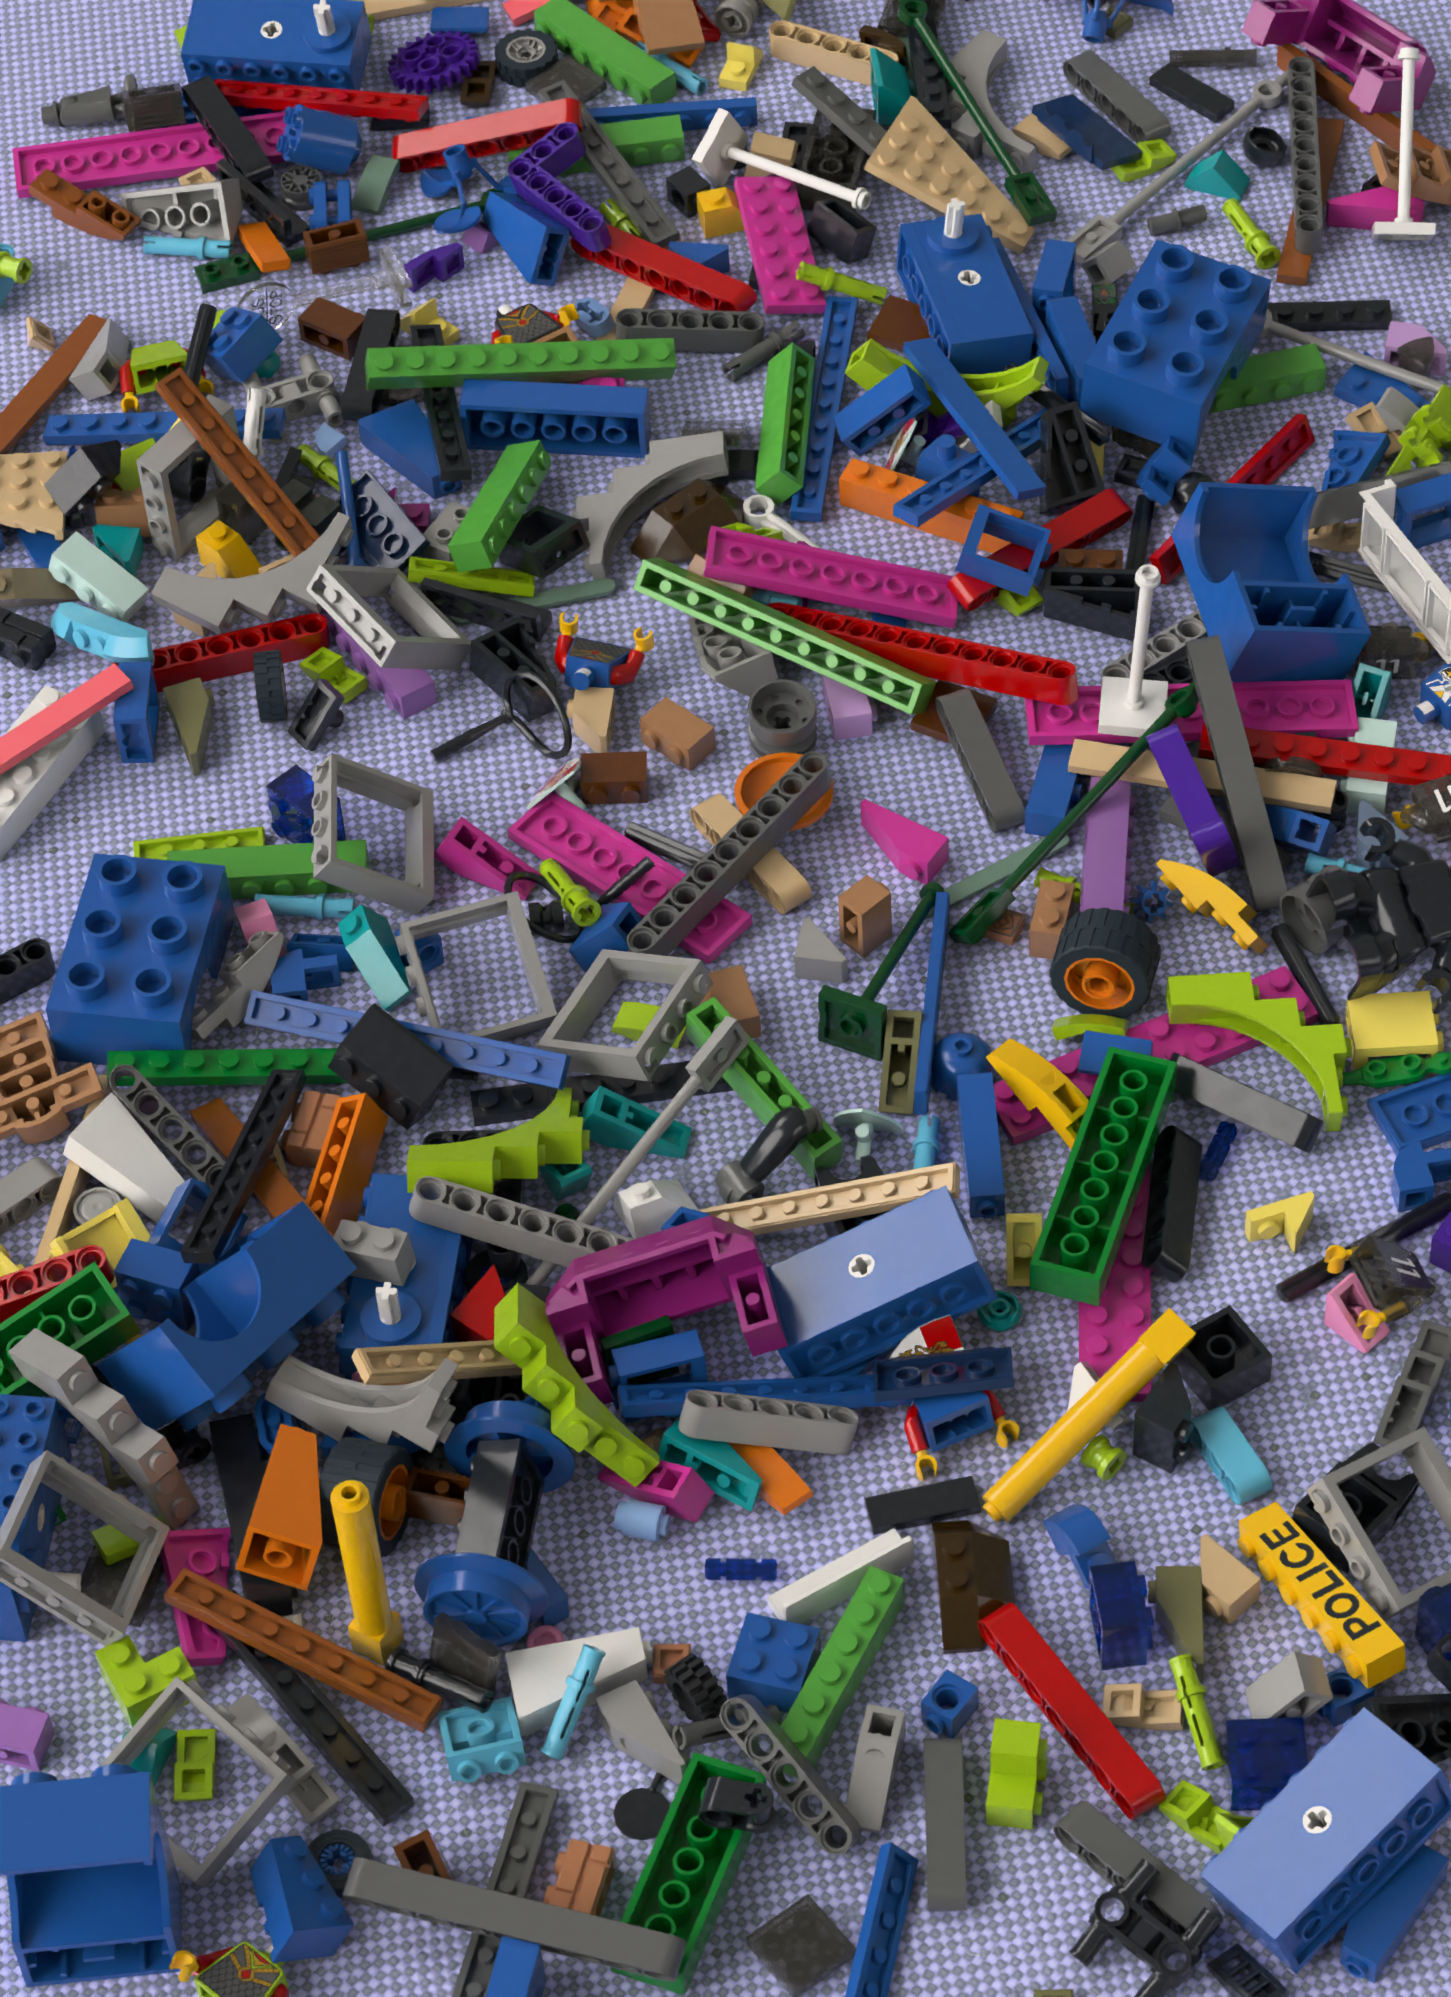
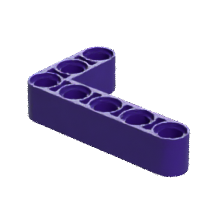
M572 122L561 123L515 158L507 168L508 174L516 193L521 198L570 229L569 235L592 252H599L606 249L612 241L602 214L555 179L581 159L586 152V147L577 125Z
M1174 723L1145 736L1207 873L1215 877L1241 865L1221 816L1216 811L1177 724Z

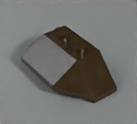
M697 479L651 511L630 548L631 553L641 561L651 558H661L673 564L692 561L695 554L703 555L706 553L711 526L723 527L737 522L743 523L744 500L722 484Z
M969 1520L932 1522L943 1654L981 1652L987 1643L980 1634L978 1621L1008 1602L1015 1604L1009 1541Z

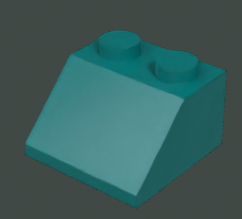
M870 48L871 95L876 120L879 125H892L910 96H914L913 79H907L904 66L877 48Z

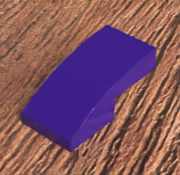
M453 243L438 247L419 255L403 265L406 288L415 293L434 278L444 283L465 268L462 245Z
M927 411L915 418L917 424L905 448H908L917 435L925 439L923 448H927L941 435H952L956 439L964 435L965 432L949 411L937 418L930 411Z

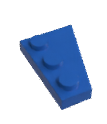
M1366 351L1363 353L1367 356L1373 357ZM1356 364L1334 386L1333 396L1360 408L1370 402H1373L1376 406L1386 389L1390 387L1406 396L1419 409L1426 404H1430L1406 383Z
M1334 430L1332 436L1334 446L1330 449L1328 456L1330 465L1329 469L1325 471L1321 491L1369 480L1391 444L1388 434Z

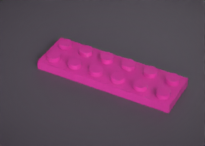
M781 176L735 177L734 189L765 314L824 313L826 303L820 286L796 280L797 269L802 268L799 267L801 261L815 266L816 264L795 182Z

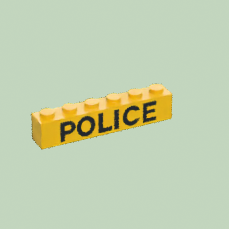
M1276 1501L1238 1521L1240 1537L1237 1539V1543L1242 1554L1246 1558L1251 1557L1256 1562L1264 1579L1268 1582L1272 1581L1279 1588L1283 1600L1289 1606L1294 1605L1300 1612L1305 1625L1310 1630L1315 1629L1322 1637L1327 1650L1331 1654L1336 1653L1341 1658L1352 1678L1358 1677L1364 1686L1370 1689L1406 1669L1405 1644Z

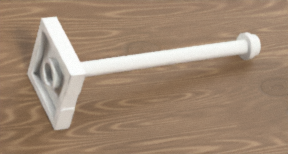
M1401 48L1400 54H1398V60L1403 61L1398 218H1394V222H1374L1371 240L1432 241L1435 236L1436 223L1413 222V218H1410L1415 61L1421 59V55L1418 54V48Z
M720 108L717 110L708 131L692 157L694 163L714 186L720 188L724 187L736 162L739 161L852 202V207L856 210H866L872 199L871 193L865 188L859 187L855 191L744 151L743 149L749 140V136L729 111Z
M1151 564L1142 565L1135 574V582L1140 587L1130 678L1102 677L1098 733L1141 737L1165 711L1164 704L1167 700L1168 682L1143 679L1153 589L1160 584L1161 580L1158 568Z

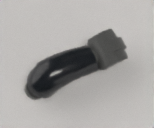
M790 1106L777 1112L741 1160L729 1162L718 1172L715 1183L724 1202L729 1204L744 1201L749 1195L754 1199L762 1198L765 1187L762 1181L799 1144L805 1142L807 1135L822 1130L823 1119L819 1110L815 1107L800 1110L796 1106Z

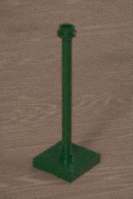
M929 882L921 888L919 892L921 901L861 997L823 985L818 993V1041L881 1062L884 1054L887 1005L875 1002V999L933 906L935 907L936 892H945L940 884Z
M565 1203L558 1206L554 1214L576 1220L580 1212L572 1204ZM668 1315L600 1339L606 1370L607 1366L613 1365L611 1350L674 1335L673 1325ZM676 1366L627 1378L628 1385L651 1383L678 1373L679 1367ZM609 1379L611 1389H615L616 1387L611 1386V1382Z

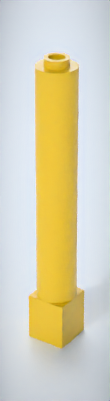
M1169 1307L1138 1338V1341L982 1496L986 1502L982 1506L984 1511L997 1523L1001 1519L1009 1523L1194 1339L1196 1333Z
M348 1480L339 1483L332 1490L330 1496L354 1615L348 1630L352 1650L384 1666L392 1651L404 1639L400 1614L391 1610L368 1488L359 1481Z

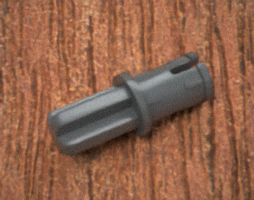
M1201 204L1178 211L1174 208L1171 213L1152 218L1149 217L1147 218L1149 233L1151 236H1155L1172 230L1180 232L1183 227L1207 221V211L1205 206Z

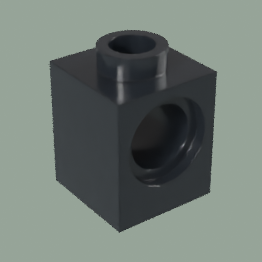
M691 166L666 177L667 200L687 219L698 214L696 193L711 190L710 183Z

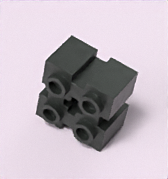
M294 478L282 488L283 492L320 536L329 527L337 513H342L341 504L323 494L317 497L313 494L312 488ZM274 533L276 545L284 551H289ZM342 546L337 557L341 555L347 549V547Z

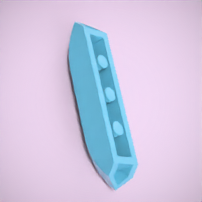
M74 602L60 603L51 618L50 626L53 632L77 648L118 664L119 662L151 661L152 666L154 665L155 658L147 630Z

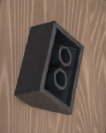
M375 1003L370 1006L340 1043L328 1068L357 1091L367 1093L381 1110L407 1130L430 1112L455 1067Z

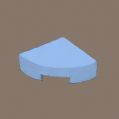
M325 423L316 432V446L319 454L322 456L326 455L330 458L347 444L346 435Z

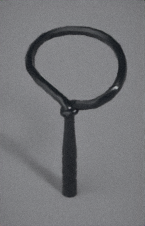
M516 670L510 673L504 680L502 696L505 709L502 710L500 716L456 736L454 739L430 750L434 761L437 762L452 752L454 753L460 748L467 746V744H471L503 723L510 725L513 723L541 754L557 760L566 757L572 748L571 726L565 708L551 685L532 671ZM528 678L533 680L551 698L563 726L564 746L560 751L549 749L519 717L513 714L510 690L514 679Z
M648 856L644 857L628 873L624 874L620 880H617L597 900L600 907L618 898L631 885L642 878L646 872L655 867L653 861ZM512 872L507 877L503 887L504 894L511 893L515 881L528 880L543 886L557 900H561V897L548 881L533 872ZM527 919L532 932L554 942L574 943L585 929V927L578 925L579 931L573 936L558 935L537 926Z

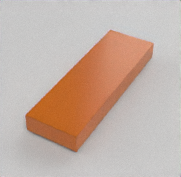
M265 221L237 226V236L261 272L267 273L291 269L289 256Z

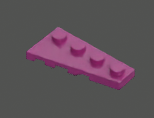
M231 1528L170 1530L160 1550L168 1589L183 1568L228 1589L227 1570L230 1559L228 1542L230 1540ZM172 1606L182 1652L190 1666L222 1665L226 1657V1642L211 1625Z

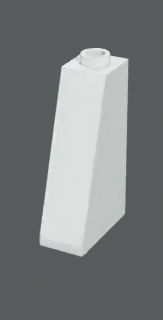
M112 1093L68 1136L63 1155L116 1192L123 1199L128 1197L134 1207L156 1223L161 1218L175 1189L185 1182L124 1105ZM184 1203L176 1219H178L185 1211L186 1207L188 1206L186 1203Z
M639 1627L505 1653L521 1737L530 1735L552 1724L568 1686L565 1680L568 1675H572L583 1649V1644L594 1646L606 1653L593 1682L596 1685L593 1694H588L583 1709L595 1704V1698L634 1680H637L639 1683L648 1679L646 1664L653 1662L649 1640L642 1641Z

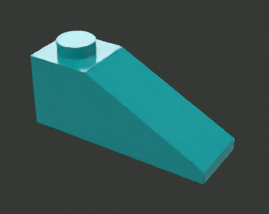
M361 904L337 923L346 950L385 1011L390 1012L413 994L387 918Z
M599 1086L585 1102L580 1117H583V1130H590V1140L606 1147L630 1151L660 1116V1113L602 1086ZM674 1120L648 1153L682 1159L686 1154L692 1128Z
M679 1417L663 1434L658 1451L660 1460L693 1468L716 1494L752 1511L763 1480L727 1442L696 1439L684 1435L678 1429Z

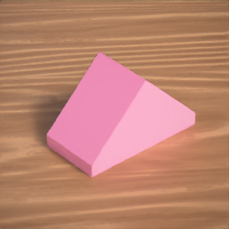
M265 898L233 909L246 946L249 945L248 940L259 931H278L273 914ZM283 944L278 960L285 955Z
M1350 1273L1327 1293L1324 1324L1359 1351L1367 1353L1391 1331L1386 1323L1383 1322L1379 1324L1377 1333L1373 1338L1364 1339L1362 1337L1363 1331L1368 1325L1356 1327L1361 1312L1364 1310L1379 1312L1356 1274Z

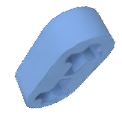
M582 298L574 303L580 319L575 320L576 324L591 336H605L615 327V322L609 310L593 298Z

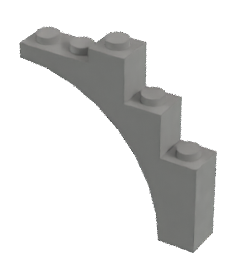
M983 29L950 61L1020 172H1034L1036 170V147L1019 138L1001 122L994 113L987 97L988 90L996 74L1007 62V39ZM944 74L946 90L950 92L948 102L951 121L954 122L950 129V136L971 159L975 160L980 154H983L1000 162Z
M723 431L649 441L650 454L645 455V464L613 469V482H608L609 492L576 497V510H572L571 515L581 520L591 545L586 549L589 550V554L584 555L586 573H592L593 580L608 578L610 563L617 545L630 526L645 511L661 499L687 487L697 479L707 480L729 475L728 449Z
M338 512L326 531L307 550L286 564L261 574L242 578L212 579L188 575L166 566L151 592L152 598L155 603L218 634H223L226 628L230 629L233 626L238 615L236 609L246 612L266 623H271L275 617L279 618L282 615L287 604L285 598L320 614L323 607L306 591V588L320 564H338L339 557L337 555L341 547H347L354 534L351 519Z
M36 1328L8 1351L25 1379L41 1388L52 1398H56L58 1403L99 1440L137 1484L160 1519L171 1530H176L200 1508L176 1466L179 1460L165 1436L139 1422L126 1398L99 1382L83 1355Z
M288 1355L270 1381L264 1399L337 1441L343 1439L347 1431L351 1433L358 1431L373 1441L388 1444L392 1436L398 1439L400 1436H403L427 1451L432 1452L438 1441L445 1444L455 1427V1424L450 1420L456 1408L449 1404V1398L458 1383L453 1379L458 1365L445 1358L439 1368L423 1380L406 1385H365L364 1383L324 1372Z

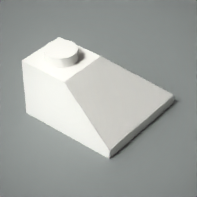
M650 1180L644 1183H636L628 1189L619 1191L613 1202L614 1210L634 1239L660 1232L661 1227L681 1206L699 1211L678 1180Z

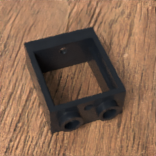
M537 505L522 515L500 553L499 560L504 565L544 579L591 545L581 520Z

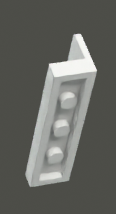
M893 1528L767 1596L768 1605L778 1619L802 1624L852 1597L870 1565L894 1574L914 1563V1540L911 1536L902 1539Z

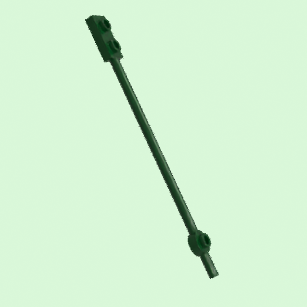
M898 0L900 2L897 12L898 19L908 26L916 27L1009 175V177L1005 178L1004 187L1028 226L1056 221L1058 212L1033 172L1023 174L1020 172L927 25L925 19L928 8L925 2L922 0Z
M491 188L481 195L480 201L467 204V208L478 206L481 212L484 213L490 191L504 192L503 190L498 191L495 188ZM461 206L366 230L367 241L371 242L432 226L439 216L450 210L460 209ZM305 246L285 251L291 262L306 259ZM249 252L194 266L195 276L202 294L260 280V269Z
M1194 680L1188 686L1180 688L1169 696L1164 704L1166 710L999 888L990 887L952 927L948 935L955 943L973 945L986 936V930L994 921L1001 919L1008 912V906L1016 899L1012 894L1015 889L1148 749L1149 743L1145 736L1168 727L1176 718H1187L1197 710L1199 699Z

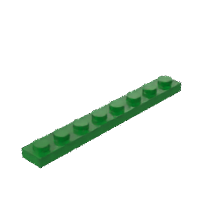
M337 1048L107 1051L108 1087L110 1086L109 1076L111 1071L122 1064L132 1065L152 1086L264 1085L272 1070L304 1069L307 1077L306 1084L347 1083L328 1068ZM123 1076L117 1082V1086H133L135 1078Z

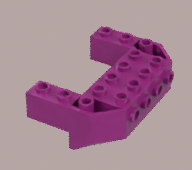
M1254 0L1241 31L1251 37L1250 41L1261 47H1266L1268 44L1283 46L1285 43L1301 45L1306 48L1305 52L1308 55L1326 61L1330 69L1347 74L1349 76L1348 80L1355 83L1348 100L1358 105L1357 109L1367 115H1374V113L1390 114L1395 111L1401 112L1403 61L1398 60L1401 48H1418V54L1421 55V59L1415 61L1413 110H1421L1437 73L1431 56L1420 41L1354 0Z
M713 1215L573 1259L546 1298V1315L554 1329L560 1347L578 1375L603 1405L614 1402L601 1351L600 1339L666 1315L672 1321L734 1301L742 1333L753 1357L788 1346L766 1262L754 1233Z

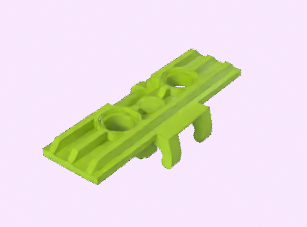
M1446 384L1442 385L1431 404L1422 406L1412 416L1398 439L1403 448L1386 475L1411 470V461L1418 468L1440 463L1444 456L1438 451L1439 448L1446 447L1448 450L1451 449V389Z

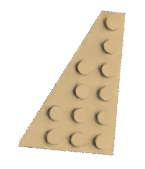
M910 96L867 161L864 170L946 214L947 203H951V199L957 198L958 202L964 201V216L982 214L986 225L991 227L992 237H999L1003 246L1021 255L1035 229L1032 226H1028L1022 214L915 97Z
M67 451L0 454V524L13 528H22L34 534L40 530L54 534L55 540H64L65 515L44 484L69 459Z

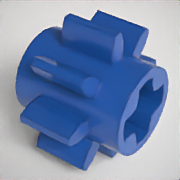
M1154 880L1150 881L1149 888H1144L1137 884L1136 887L1139 891L1137 896L1129 898L1138 907L1133 914L1138 917L1146 913V922L1151 924L1154 916L1166 919V914L1164 913L1166 907L1173 906V903L1166 900L1165 897L1170 890L1167 887H1163L1157 891V883ZM1153 895V897L1158 899V903L1152 904L1150 908L1145 905V900L1151 899Z

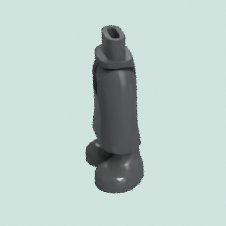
M129 74L124 78L123 90L119 93L113 94L111 86L108 85L99 89L65 96L60 99L59 103L55 100L53 105L41 107L43 125L56 123L57 127H73L116 122V119L124 118L130 120L141 119V101L135 74Z

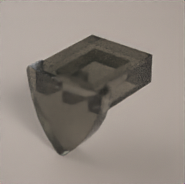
M1432 337L1414 339L1397 349V355L1399 356L1398 367L1430 378L1431 364L1434 357V341ZM1413 386V387H1415V388H1417V389H1419V390H1421V391L1424 390V389H1421V388H1419V387Z

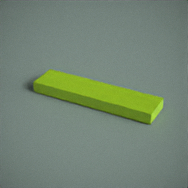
M409 557L408 582L421 583L424 577L463 589L525 597L534 596L535 576L521 570L492 567L458 572L455 563L452 561Z
M264 826L133 841L134 857L167 860V851L266 845Z

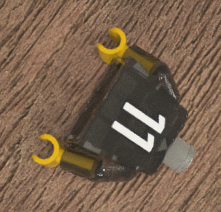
M1391 622L1385 623L1382 626H1369L1371 636L1354 662V679L1360 662L1392 672L1391 679H1416V662H1426L1430 658L1431 649H1435L1422 632H1414L1413 637L1411 627L1397 626Z
M1451 774L1410 787L1413 809L1408 804L1401 812L1393 811L1392 814L1396 826L1399 829L1414 827L1426 835L1431 834L1438 843L1451 841Z
M1370 1234L1364 1242L1350 1245V1249L1347 1250L1339 1245H1331L1326 1250L1324 1262H1328L1327 1271L1332 1274L1341 1273L1344 1270L1345 1262L1349 1260L1373 1308L1380 1311L1379 1313L1373 1310L1361 1312L1356 1327L1368 1325L1362 1334L1364 1339L1373 1338L1377 1333L1379 1324L1385 1322L1388 1325L1417 1311L1422 1307L1424 1299L1432 1296L1435 1292V1280L1432 1277L1426 1276L1417 1256L1412 1251Z

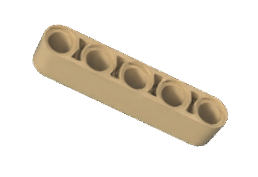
M776 21L769 27L770 53L773 57L807 68L814 66L821 72L871 86L870 48H877L899 63L898 55L892 51L790 21Z
M720 793L691 808L689 812L696 829L713 846L743 817ZM774 846L744 876L780 914H785L812 898V891L807 880Z

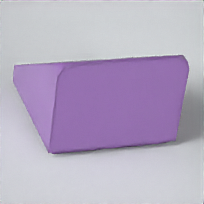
M479 220L475 226L466 230L463 236V242L480 254L499 244L483 220Z

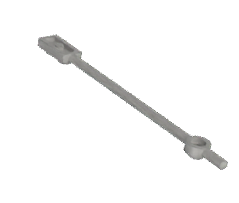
M1288 69L1274 81L1262 80L1257 82L1253 86L1252 99L1110 218L1098 214L1071 236L1067 242L1076 243V263H1083L1101 248L1121 237L1122 226L1120 224L1256 110L1260 107L1269 109L1277 106L1281 102L1282 89L1287 85Z
M1268 309L1266 311L1264 329L1259 338L1271 333L1301 345L1315 343L1320 352L1435 394L1438 393L1442 385H1445L1442 382L1274 322L1271 312Z
M726 1016L713 1031L712 1035L685 1067L691 1077L575 1221L590 1225L697 1090L700 1088L709 1092L750 1041L737 1019ZM543 1260L525 1284L542 1286L558 1264ZM511 1289L505 1292V1296L510 1292Z

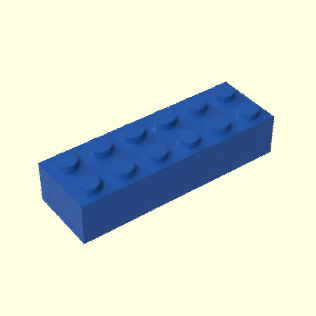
M464 379L459 409L467 449L504 451L507 445L541 440L545 451L552 454L645 458V455L648 454L652 433L648 388Z

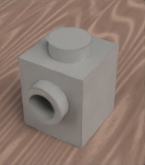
M1120 239L1104 246L1080 265L1092 284H1111L1136 264L1131 257L1130 251Z

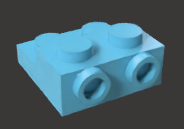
M511 1696L493 1700L490 1709L486 1713L478 1712L469 1706L437 1713L452 1782L461 1780L471 1783L478 1780L481 1775L494 1772L511 1774L518 1767L527 1765Z

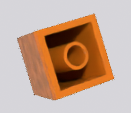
M280 1424L235 1570L307 1591L323 1542L317 1439L314 1433L304 1431L298 1427Z

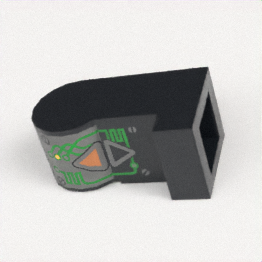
M1116 283L1091 285L1093 336H1096L1100 309L1116 311L1119 306Z

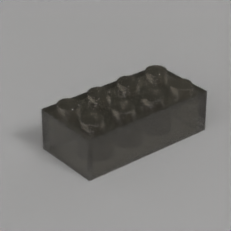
M817 109L800 171L855 191L859 187L863 188L867 171L864 168L870 156ZM862 109L876 121V110ZM797 183V194L802 210L813 211L816 202L834 197L831 194ZM837 197L857 212V210L852 207V202Z

